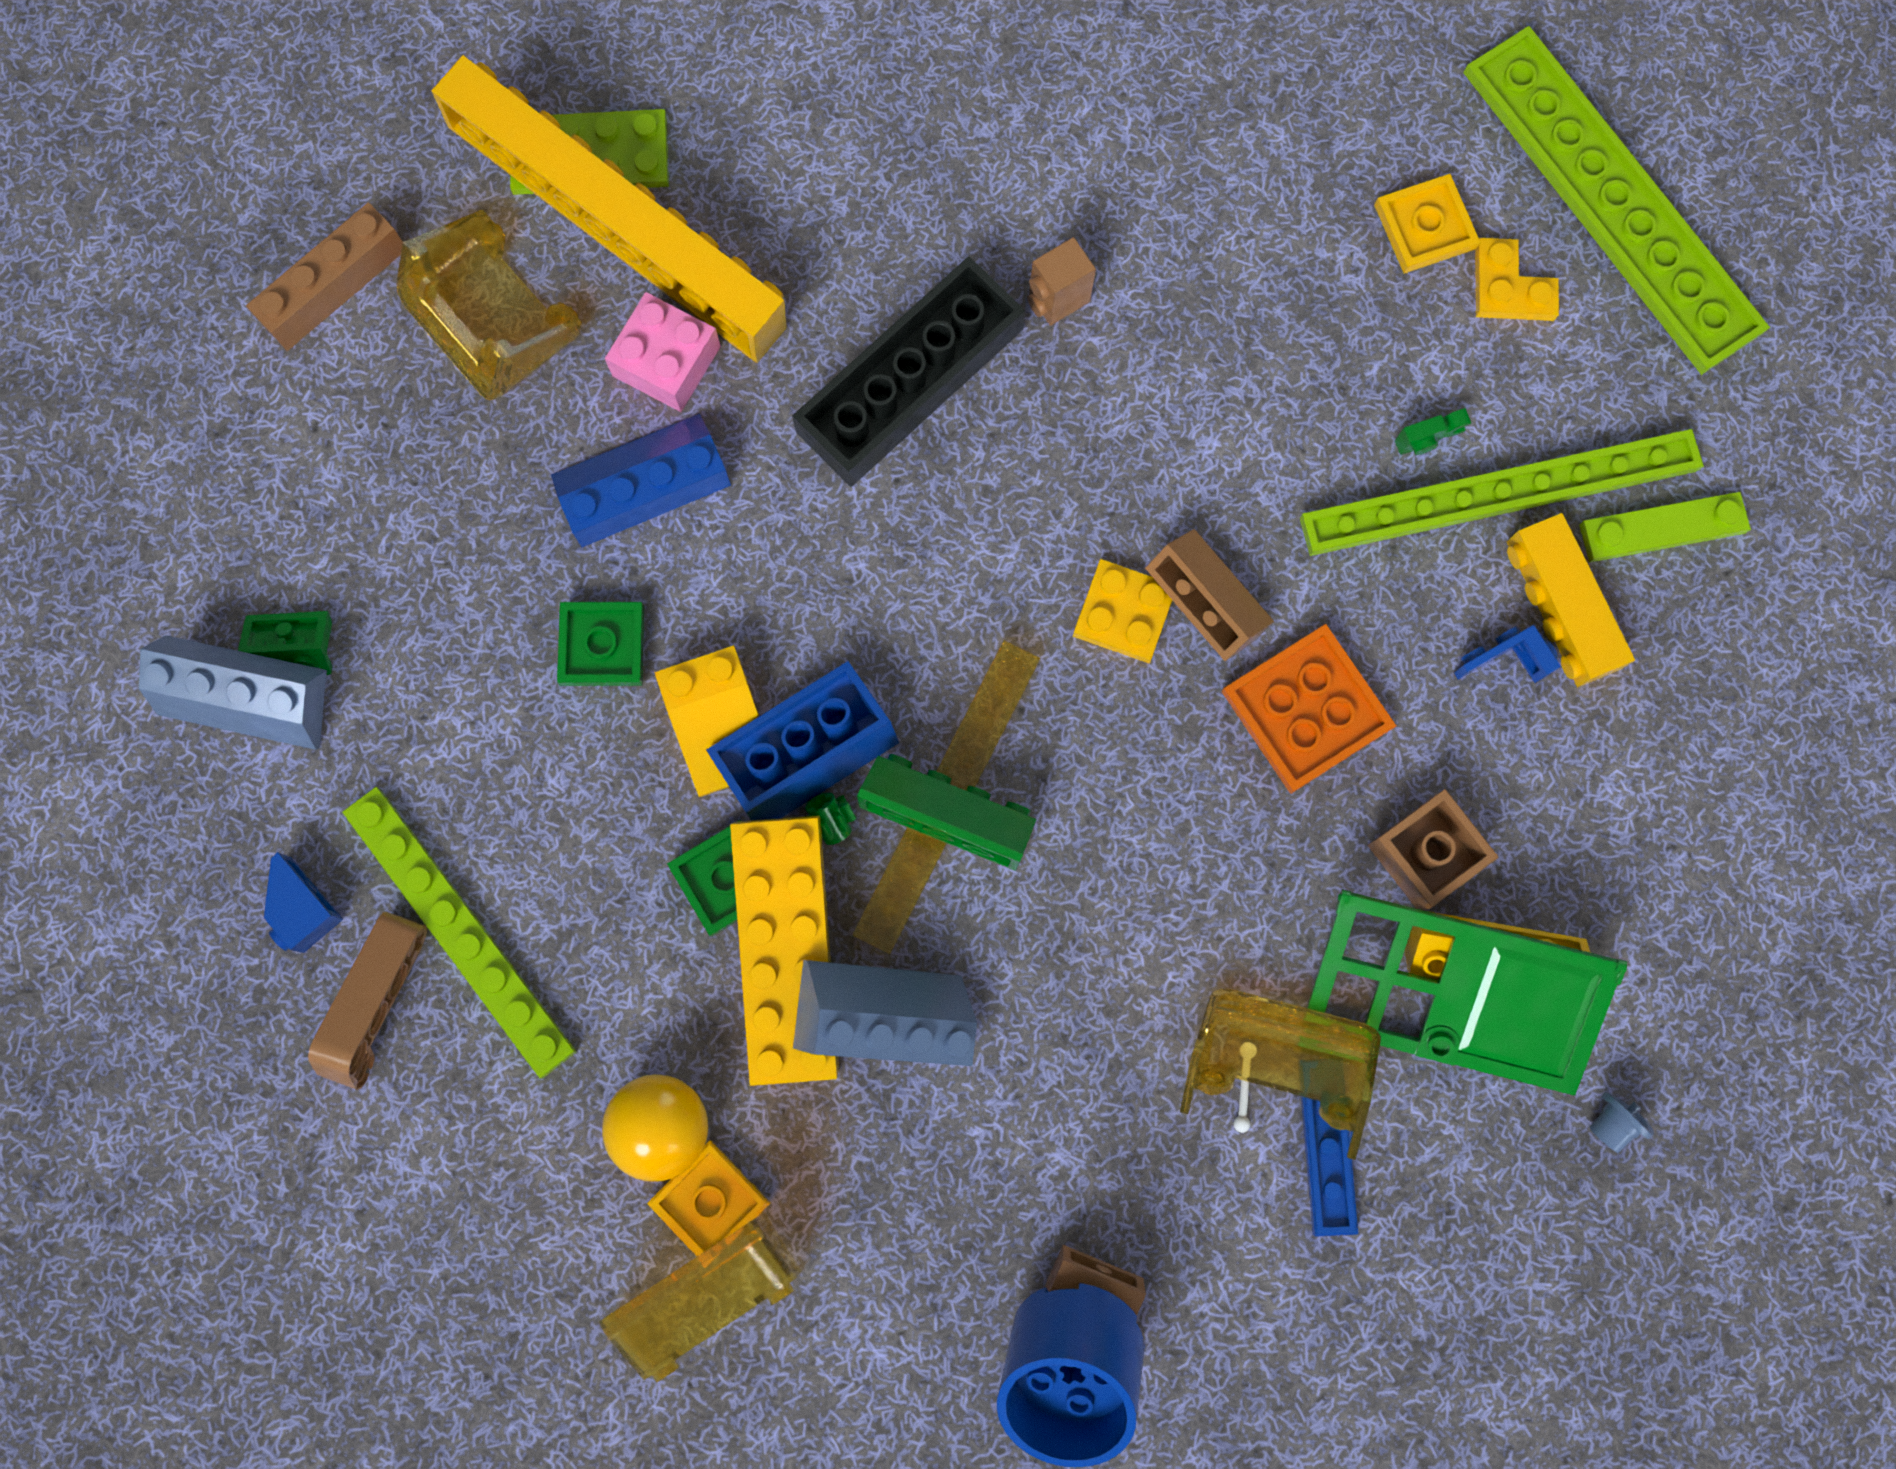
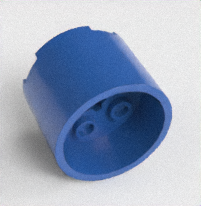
M1079 1283V1289H1060L1049 1292L1046 1287L1026 1298L1018 1308L1012 1325L999 1387L997 1413L999 1421L1009 1438L1029 1455L1058 1466L1088 1467L1104 1463L1116 1457L1130 1443L1136 1429L1145 1344L1141 1330L1136 1323L1137 1315L1124 1301L1104 1289Z

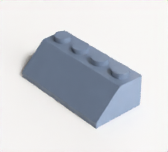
M167 635L140 649L139 690L157 715L317 750L320 748L327 670Z
M803 960L793 1049L814 1055L962 1066L973 1065L977 1021L962 976Z

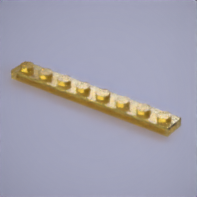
M1003 640L937 769V772L952 778L951 785L965 791L968 785L977 786L1040 662V657ZM907 828L852 936L891 955L947 843Z

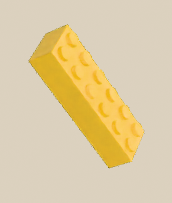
M820 815L734 822L730 824L750 1086L837 1079L839 1072L838 1056L814 1055L793 1049L803 960L831 962Z

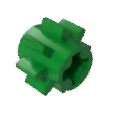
M822 793L811 799L805 808L808 813L807 816L820 815L822 840L826 845H834L846 839L852 831L849 822L857 819L844 795L836 799L832 793Z

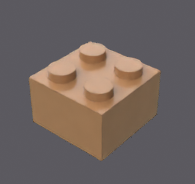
M1446 789L1431 797L1367 845L1414 907L1424 911L1434 907L1499 858Z

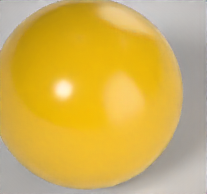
M661 1074L645 1075L636 1078L620 1088L610 1100L602 1123L604 1146L612 1162L627 1175L649 1182L672 1179L688 1170L702 1153L708 1136V1117L704 1104L698 1094L683 1081Z

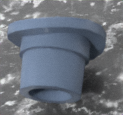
M1607 1092L1603 1093L1601 1097L1608 1103L1589 1128L1608 1147L1620 1153L1634 1138L1637 1139L1640 1134L1646 1139H1650L1654 1135L1649 1122L1638 1112L1641 1107L1637 1103L1633 1102L1631 1105H1628Z

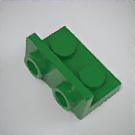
M328 611L246 615L238 651L327 670L326 675H331L333 666L327 655L333 621Z

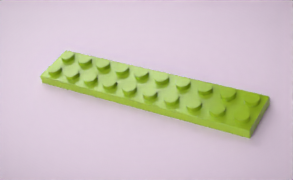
M1527 26L1466 66L1463 74L1701 375L1754 341L1770 328L1530 26Z

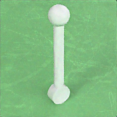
M1245 1042L1239 1048V1054L1243 1058L1239 1113L1238 1117L1234 1119L1233 1124L1234 1128L1241 1133L1248 1131L1250 1128V1121L1247 1118L1251 1059L1257 1053L1256 1046L1251 1042Z

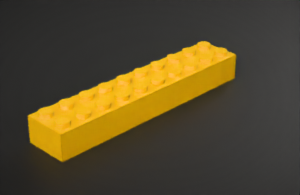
M462 55L431 90L449 129L699 320L716 328L717 334L750 359L758 363L786 330L784 295L774 284L767 280L763 283L751 275V269L740 258L732 256L730 259L719 250L718 243L711 236L702 231L697 234L689 228L687 220L672 207L666 210L655 202L656 198L648 188L640 183H636L634 186L623 177L624 173L614 162L607 158L604 161L600 160L592 154V149L587 142L578 135L573 134L571 137L560 129V124L551 114L545 110H541L540 113L528 105V99L515 87L509 86L508 89L497 81V76L484 63L478 62L474 64Z

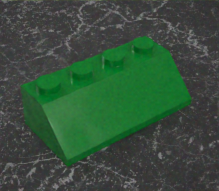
M889 754L888 759L877 756L858 792L859 808L1016 871L1037 820L1029 816L1031 810L1007 801L1005 806L990 801V793L974 786L968 785L966 791L950 784L952 778L940 772L929 769L926 775L911 769L913 763L898 755Z

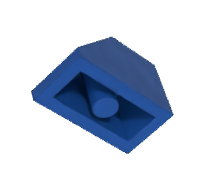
M279 852L271 857L264 919L272 927L269 935L284 951L290 949L305 953L338 925L343 918L292 857Z

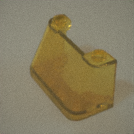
M481 209L403 242L396 284L400 300L409 313L479 394L491 401L507 394L573 342L579 335L582 322L579 320L577 313L564 303H554L548 309L544 307L502 259L506 241L505 234L502 228L493 222Z

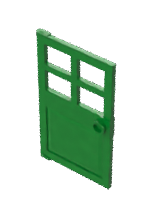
M1344 889L1341 890L1335 908L1336 916L1306 1007L1302 1026L1399 1050L1441 1063L1457 1065L1546 1089L1576 1095L1616 987L1621 985L1627 970V961L1364 896ZM1357 912L1398 922L1384 966L1343 956ZM1412 926L1453 936L1439 980L1398 970ZM1338 971L1378 981L1364 1024L1324 1014ZM1393 985L1433 995L1418 1038L1379 1028Z

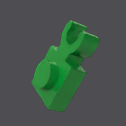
M1466 408L1460 409L1445 417L1439 415L1404 427L1395 439V444L1400 455L1414 451L1415 455H1422L1435 449L1440 439L1465 432L1464 426H1468L1472 422Z

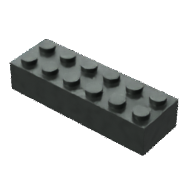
M968 256L792 415L796 433L852 487L1023 331L1025 310Z

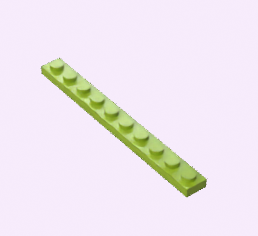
M1689 429L1303 513L1299 519L1309 556L1694 473L1698 472L1704 465L1693 430Z

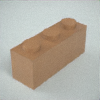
M1195 529L1168 543L1145 568L1224 661H1227L1249 646L1274 622Z

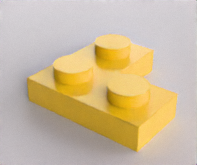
M1479 238L1481 243L1475 250L1476 317L1555 321L1559 316L1558 278L1519 276V239Z

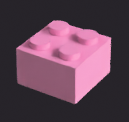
M645 292L606 355L605 361L613 377L682 412L721 345L716 328Z

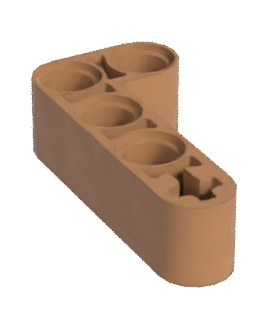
M387 911L379 916L311 1043L308 1061L317 1075L356 1090L364 1086L369 1076L366 1070L367 1068L372 1069L375 1060L371 1045L420 953L427 934V927L425 925Z

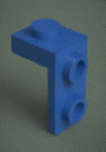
M1534 625L1522 632L1515 626L1495 638L1498 643L1496 647L1486 652L1483 646H1480L1463 656L1461 661L1464 665L1454 674L1459 680L1512 649L1534 683L1549 676L1561 666L1557 661L1558 655L1554 646L1548 640L1542 638Z

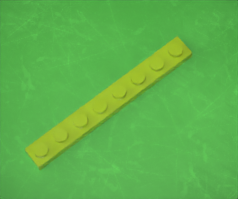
M378 787L373 788L342 812L539 1079L546 1077L577 1052L382 790Z

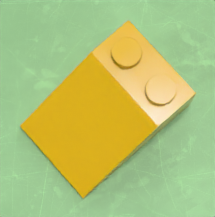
M734 645L654 672L699 797L729 787L706 749L759 717L745 672Z

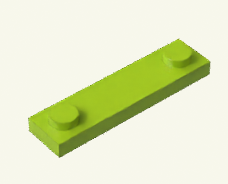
M1741 492L1589 519L1579 524L1589 563L1742 535L1751 530Z

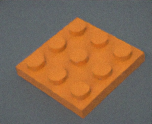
M1324 624L1224 687L1221 691L1290 794L1396 727L1390 715L1327 624Z

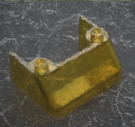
M1233 989L1215 990L1210 995L1191 1055L1180 1112L1189 1114L1196 1089L1209 1095H1219L1230 1091L1233 1088L1235 1079L1320 1101L1319 1114L1331 1127L1351 1131L1347 1158L1356 1160L1371 1104L1381 1036L1376 1029L1362 1022Z
M764 1212L598 1323L609 1341L643 1380L652 1376L657 1383L679 1368L676 1362L677 1358L764 1300L768 1299L772 1306L792 1293L794 1289L790 1283L802 1271L766 1212Z

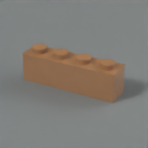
M368 202L245 306L280 345L288 351L404 253L407 248L396 230Z

